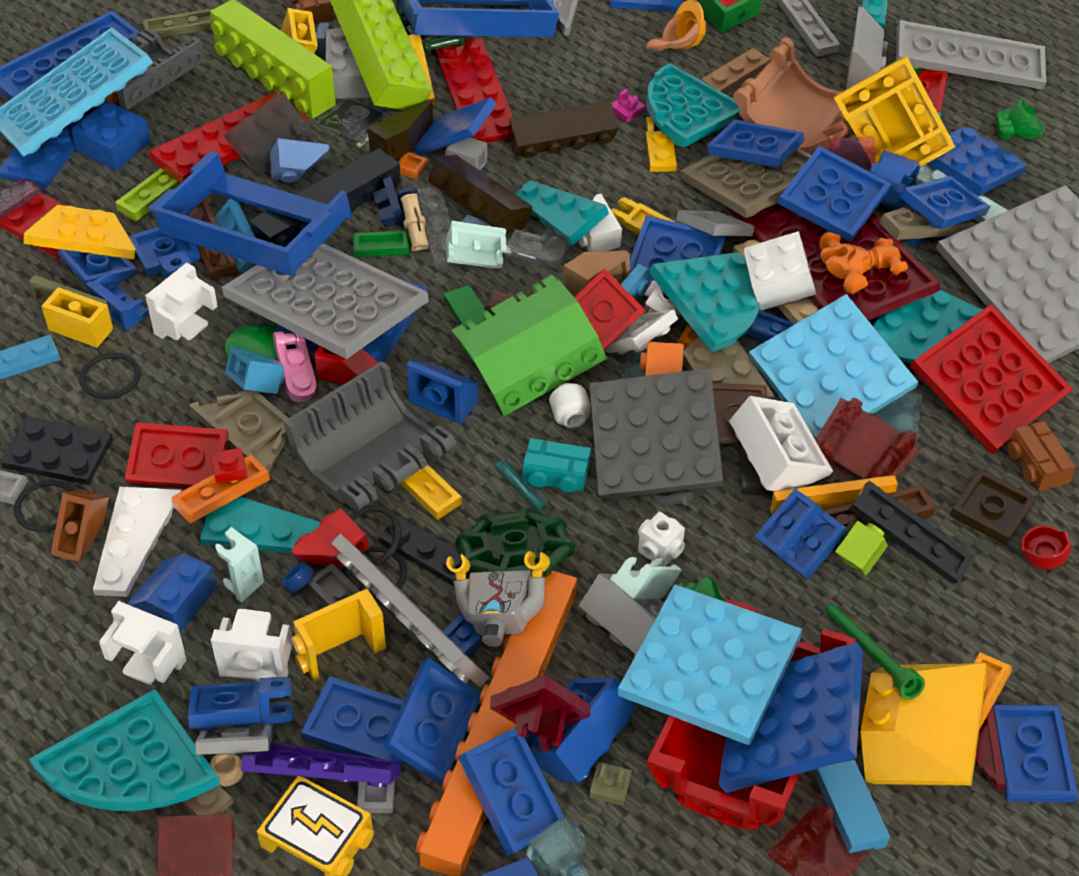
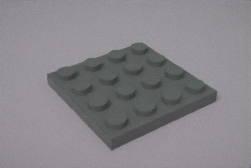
M711 368L590 383L598 495L600 499L724 486Z

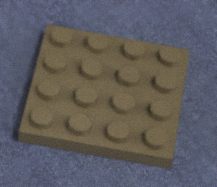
M797 148L779 168H770L762 164L745 163L741 160L724 159L720 156L710 155L680 170L681 180L743 217L748 218L769 206L777 204L780 195L812 155Z

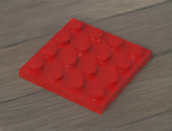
M992 304L927 350L910 365L917 375L991 454L1010 441L1012 433L1016 428L1029 426L1073 390Z

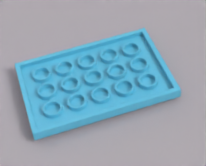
M111 27L1 106L0 133L23 157L27 154H32L40 148L43 142L58 136L65 126L80 120L90 108L101 105L105 101V97L112 92L123 89L127 81L134 76L145 73L153 61L147 53Z

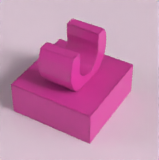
M627 89L618 93L617 100L611 103L614 114L626 123L645 112V105L638 101L636 95L633 97L629 95Z

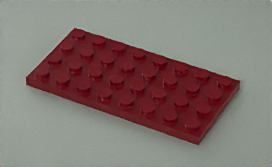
M778 203L748 218L743 217L726 206V209L734 218L754 226L752 237L759 243L799 231L816 295L809 296L808 298L819 310L847 294L866 319L871 320L940 291V282L895 240L872 215L851 243L841 238L840 244L856 245L865 248L867 251L875 247L874 244L880 237L892 239V246L899 249L901 254L900 260L901 262H907L908 268L906 271L894 275L890 271L891 267L876 269L872 266L871 269L863 273L868 285L852 295L844 290L843 284L845 279L838 278L830 273L822 261V250L819 244L820 238L823 234L830 231Z

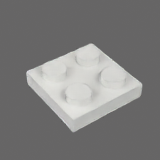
M674 309L643 314L605 352L624 354L630 350L640 352L646 349L650 340L669 332L671 329L670 325L678 320Z

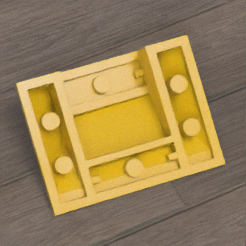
M907 55L834 96L838 107L853 129L871 165L874 162L879 163L884 150L919 162L918 165L921 167L955 148L950 135Z
M986 663L900 665L902 668L914 669L925 680V687L922 693L910 700L904 699L894 689L892 677L882 667L872 672L861 725L865 781L872 784L972 786L987 674Z

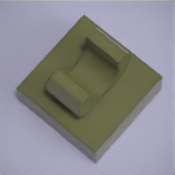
M598 762L589 798L624 806L632 770Z

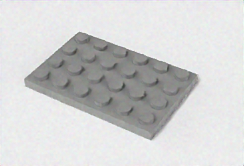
M324 243L295 271L296 274L294 276L256 265L222 287L224 297L345 359H348L429 302L428 292Z

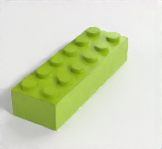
M230 0L210 11L211 29L215 40L214 48L219 56H225L231 60L236 68L240 67L245 70L250 78H256L263 83L267 90H273L281 99L290 102L297 110L303 114L305 113L312 119L336 105L333 70L330 64L237 0Z
M330 0L374 105L407 110L426 101L432 89L393 1Z

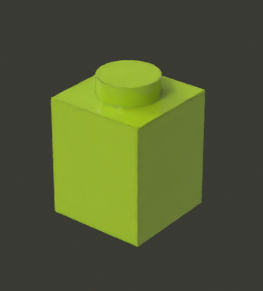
M857 521L835 552L840 560L866 576L888 547L883 537L885 533L872 523H868L865 526Z

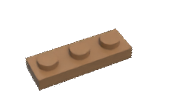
M751 48L705 76L701 81L725 94L746 81V79L762 71L769 63L770 58Z

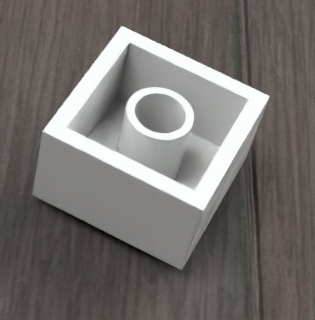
M799 231L743 248L752 288L757 302L760 303L759 308L761 311L816 295Z

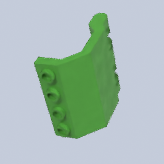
M553 275L541 280L542 286L539 283L532 285L533 295L526 297L521 291L516 294L518 302L512 296L490 308L493 316L488 310L481 313L484 322L476 325L470 319L465 322L468 330H466L463 324L451 330L463 352L466 351L478 368L503 416L508 415L607 359L600 340L578 301Z

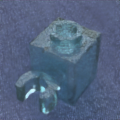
M565 817L529 841L526 854L543 876H557L561 872L564 876H589L585 868L577 862L583 858L587 846L585 844V836L575 824L571 826Z

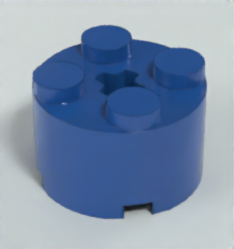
M883 151L879 163L874 162L870 172L892 184L878 206L894 211L906 205V202L900 198V195L904 188L916 184L920 171L919 162L890 151Z

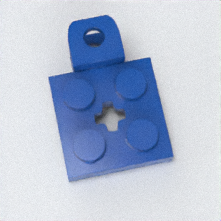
M159 226L128 236L136 248L135 255L147 277L162 274V278L165 280L185 263L191 265V263L201 260L200 252L195 244L162 234Z
M269 677L259 678V681L191 686L188 712L189 729L198 728L209 731L216 729L218 726L234 725L235 727L243 728L249 727L254 723L274 724L293 720V704L291 702L270 703V698L284 697L291 694V678Z

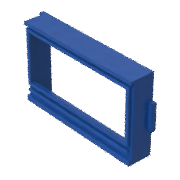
M397 0L413 28L414 35L554 37L559 16L558 10L553 5V0ZM420 3L527 5L529 10L421 7Z
M212 151L190 169L191 175L176 189H169L149 207L150 212L156 216L162 234L290 276H294L296 274L295 271L345 219L348 220L352 216L346 191L341 190L329 204H324L224 173L219 154ZM210 193H215L305 221L309 224L286 247L187 215Z

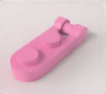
M283 331L273 332L278 362L284 365L285 376L283 382L288 397L295 402L310 400L316 393V379L305 338L294 332L286 334ZM295 344V349H286V345Z

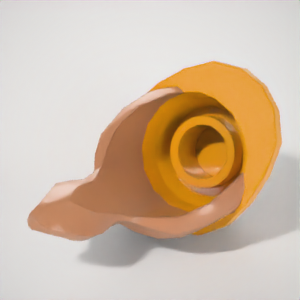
M696 0L683 2L674 17L665 26L662 38L650 40L646 44V48L662 51L668 48L690 49L693 46L699 45L706 35V21L704 20L703 9L700 3Z

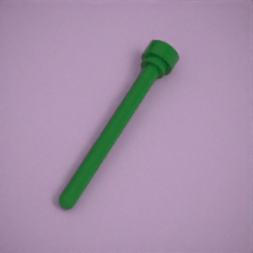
M828 604L826 606V614L851 638L856 639L858 645L892 677L894 689L904 699H914L922 693L925 687V680L918 672L912 668H902L835 604Z

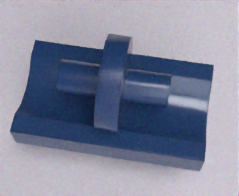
M390 176L383 179L385 188L373 192V196L377 206L381 209L378 213L384 226L387 227L399 222L402 228L404 227L405 214L400 199L407 194H417L418 201L420 197L418 191L412 187L403 186L401 190H395Z

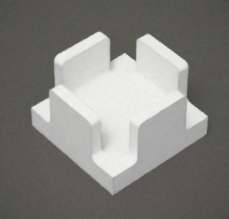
M185 263L145 295L154 334L161 339L168 335L176 341L181 336L191 340L208 326V321L196 315L195 312L203 305L211 310L218 307L214 288L197 277L195 267L188 263Z
M118 601L111 611L114 621L100 640L104 658L112 661L122 647L134 651V655L123 669L124 675L149 685L155 679L164 683L174 668L180 670L187 661L178 625Z
M238 609L233 626L230 618L223 617L220 629H214L211 638L219 676L259 681V678L287 677V664L293 645L290 625L283 624L280 636L275 637L267 635L271 622V614L269 612Z

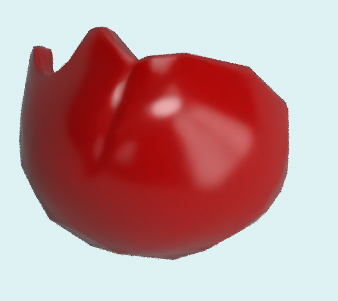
M1039 525L1029 529L1024 537H1022L1021 551L1026 562L1036 569L1052 570L1061 567L1067 561L1071 553L1072 543L1066 531H1060L1053 526Z

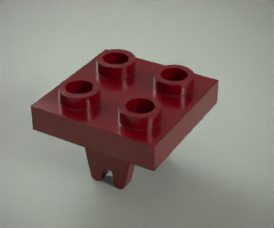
M546 675L535 677L533 680L518 686L509 687L505 691L492 695L490 700V709L516 724L517 735L524 738L527 732L534 736H538L540 749L545 752L549 751L550 743L556 748L560 747L564 726L590 717V704Z

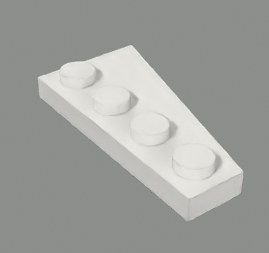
M119 487L93 587L94 595L128 596L145 565V560L150 551L154 549L161 531L168 524L172 516L171 513L174 507L171 497L182 492V490Z

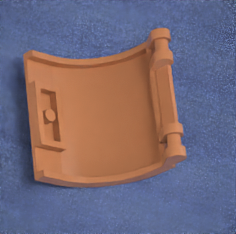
M787 37L782 38L777 47L769 53L770 61L755 79H746L741 88L733 94V100L741 110L739 115L746 122L804 132V142L798 148L811 155L819 146L833 151L841 145L840 140L842 137L852 131L849 122L846 121L834 99V96L843 91L826 88L810 78L795 59L793 41Z

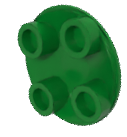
M250 324L236 329L230 334L225 343L227 357H229L232 345L277 359L273 342L275 328L264 324Z

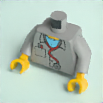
M531 551L526 553L524 562L528 568L532 569V572L531 570L470 573V578L467 579L466 573L470 568L469 560L461 554L462 565L460 568L455 569L454 560L449 556L446 565L450 571L456 574L457 581H453L457 605L465 620L473 624L477 634L483 635L482 641L484 644L498 647L502 644L504 635L522 633L527 622L543 607L545 577L542 576V572L550 564V559L546 554L540 552V561L535 565V553Z

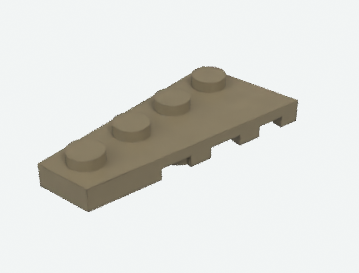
M904 207L885 213L879 222L895 240L952 236L976 225L972 220L939 229L930 225L928 219L919 212Z

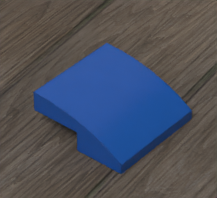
M795 488L754 537L805 579H809L849 531L844 525L823 511L818 504Z

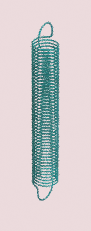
M501 460L525 488L526 486L530 488L519 475L517 477L512 472L514 470L504 460ZM502 475L510 484L512 483L508 478ZM534 491L533 493L530 492L542 506L548 508V505ZM520 493V495L530 504L531 502Z

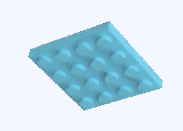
M847 294L749 351V358L782 401L795 404L818 446H821L913 390L918 384L915 377Z
M674 584L619 685L618 696L750 746L801 639L802 629Z

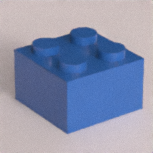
M109 101L103 103L71 128L77 152L115 171L151 143L147 120Z

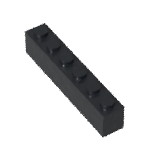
M378 148L296 195L329 204L341 190L346 191L352 213L358 206L367 201H373V192L385 188L383 179L391 176L394 187L401 182L400 163L381 148ZM269 210L250 220L251 229L256 238L286 247L309 224L308 222Z

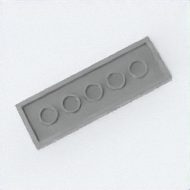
M900 20L898 23L896 61L907 55L911 65L914 67L948 71V73L1042 90L1046 84L1045 46Z
M341 533L335 538L332 544L340 551L336 557L389 610L396 614V617L409 630H412L417 635V638L430 651H433L451 672H454L465 684L471 679L479 687L489 679L443 631Z

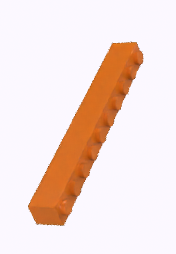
M552 571L550 576L545 577L543 607L527 622L522 633L505 635L503 641L504 653L502 657H496L492 666L491 676H493L490 685L485 684L481 691L479 699L481 707L479 712L472 713L467 727V732H470L466 742L461 740L455 754L456 766L453 771L448 770L442 785V791L445 792L441 801L435 800L429 816L431 825L428 832L422 831L419 836L416 852L420 856V867L448 876L464 875L487 815L458 756L516 727V724L490 709L491 696L505 691L509 687L531 681L535 677L544 676L576 597V577Z

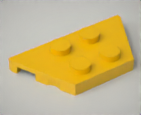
M62 205L54 207L24 233L23 242L26 245L127 259L135 258L136 249L114 213Z

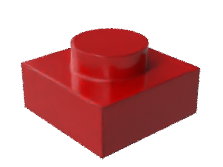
M241 448L210 453L216 484L248 478Z

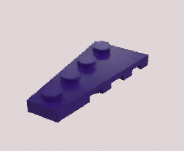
M271 742L269 751L250 752L242 757L241 771L326 778L341 782L360 781L367 782V785L373 787H386L400 776L401 762Z

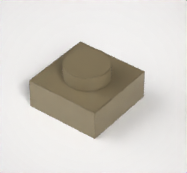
M217 786L182 803L207 826L233 804V799L225 790Z

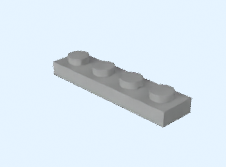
M775 0L816 57L839 52L840 43L808 0Z

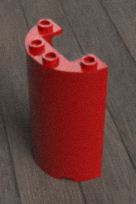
M725 600L727 603L758 613L757 608L751 607L747 603ZM823 629L821 632L820 648L808 642H799L790 662L855 643L856 639L848 637L841 632ZM669 715L647 760L650 773L662 789H667V786H669L678 794L676 801L681 805L730 827L757 829L759 823H766L767 826L771 827L781 820L801 773L725 793L719 785L725 736Z

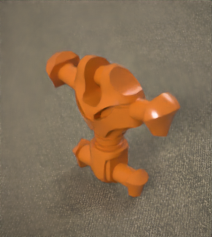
M826 232L820 238L819 244L822 250V261L830 273L838 278L845 279L843 284L844 290L849 294L853 295L868 285L863 273L871 269L872 266L876 269L891 267L890 271L894 275H898L908 268L907 262H901L900 260L901 254L899 249L892 246V239L880 237L874 244L875 247L866 251L865 248L856 245L840 244L841 235Z

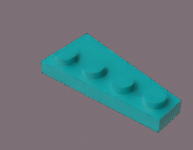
M532 180L525 183L515 193L518 197L532 205L531 216H537L543 225L552 227L554 233L560 237L564 236L572 246L609 214L605 204Z
M238 497L207 514L200 540L203 545L215 546L220 544L223 547H231L225 532L232 527L257 545L258 550L292 553L291 549L295 547L296 541L304 534L312 533L319 527L320 522L253 500Z

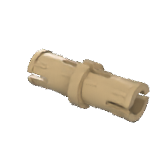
M404 195L400 200L405 214L403 223L404 227L408 229L412 251L427 249L429 243L424 228L426 220L421 215L418 195Z

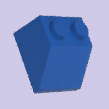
M409 361L407 363L409 403L461 424L478 402V383L468 377L460 376L446 370L444 367L436 366L426 361Z
M187 554L165 559L127 604L177 624L179 632H181L217 588L213 567Z

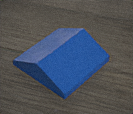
M58 249V255L85 285L87 282H93L104 274H110L113 276V279L104 284V287H107V285L114 282L119 284L136 273L137 268L127 258Z

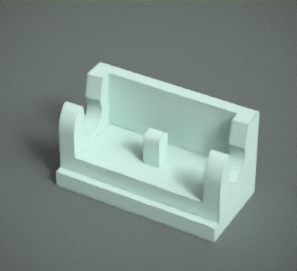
M451 221L445 241L447 262L494 269L502 268V253H506L507 248L506 229Z
M231 527L225 532V536L230 541L232 549H224L220 544H216L215 547L217 554L228 563L231 582L229 579L224 578V586L236 595V600L242 603L264 583L257 545Z
M630 557L623 563L618 573L611 576L610 580L633 599H661L666 595L682 569L677 565L659 567L662 565L663 558H656L651 564H646L641 568L640 571H631V567L636 563L637 558Z

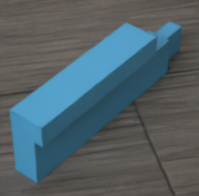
M855 760L812 770L848 852L853 853L874 848V850L886 848L890 835Z

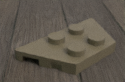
M698 337L683 350V363L688 371L711 368L712 383L767 385L738 339L736 343L729 347L711 352L700 337ZM767 385V399L774 400V395Z
M245 390L235 395L216 397V403L199 406V402H194L189 405L191 414L207 428L226 429L228 431L227 445L231 449L241 448L244 458L252 455L270 472L288 440L284 421L289 418L259 392Z

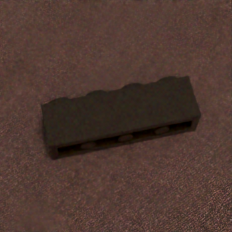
M607 100L510 118L507 131L515 157L531 158L536 156L538 152L543 151L553 154L570 146H573L574 149H580L592 142H598V144L609 143L615 138L618 125L611 101Z
M458 155L435 158L428 179L430 184L492 227L505 228L506 234L521 231L526 227L532 205Z

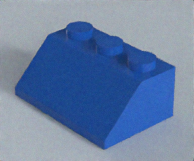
M615 677L573 679L566 689L574 692L590 704V717L564 726L560 747L556 748L550 743L549 751L545 752L540 749L539 737L528 733L525 740L541 770L560 782L580 783V781L588 777L591 767L600 756L609 750L612 740L619 731L627 727L630 717L638 708L633 701L618 696L620 683Z

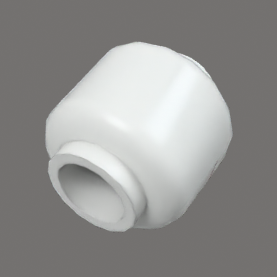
M564 383L558 386L550 395V406L555 421L558 424L565 425L568 428L583 425L590 417L592 412L591 404L586 390L581 385Z

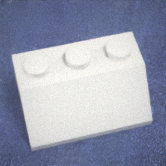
M749 396L729 420L737 439L741 442L748 455V460L753 464L766 490L781 491L802 488L830 476L833 472L794 403Z

